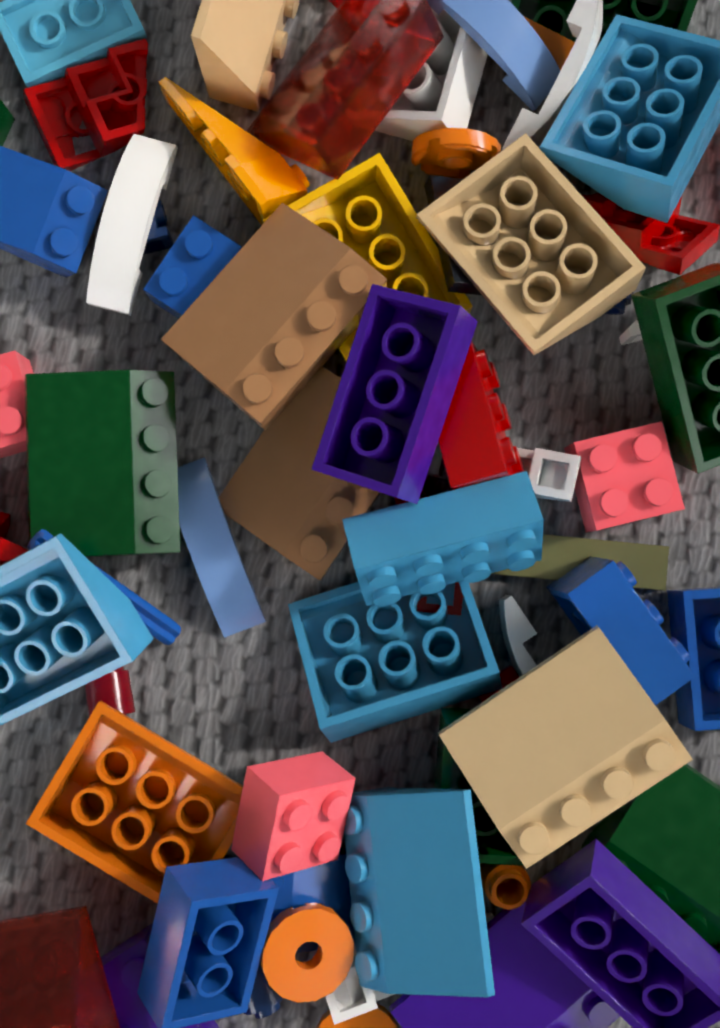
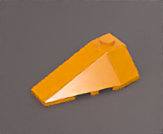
M167 77L158 81L167 103L261 226L263 225V219L272 215L281 203L289 205L308 194L307 188L310 186V183L297 164H293L290 167L281 154Z

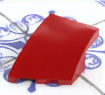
M146 38L108 48L107 58L67 68L65 78L23 89L25 103L55 166L72 171L118 151L129 143L133 134L142 135L144 133L148 54ZM82 121L84 122L86 129H80ZM90 135L96 149L75 155L72 137L79 138V136Z
M599 192L588 196L581 194L636 257L653 267L681 275L718 241L719 224L679 215L681 198L668 223L624 210Z

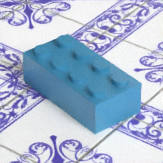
M527 471L421 498L418 504L406 502L342 519L354 570L366 606L372 604L377 606L391 605L398 602L402 596L418 592L421 594H433L443 590L448 584L463 580L467 583L479 582L488 578L491 573L506 569L511 571L525 570L533 566L536 561L542 560L544 519Z

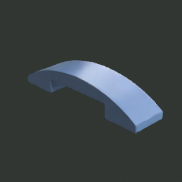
M424 0L438 15L445 10L507 73L502 81L532 111L538 108L549 94L560 73V69L534 28L509 0Z
M205 457L177 467L179 525L201 585L224 638L266 622L220 503L219 494Z

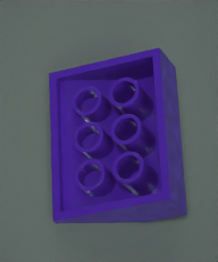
M526 901L516 909L502 910L487 923L495 989L494 996L484 998L403 994L389 1006L391 1014L402 1028H608L620 1015L521 924Z

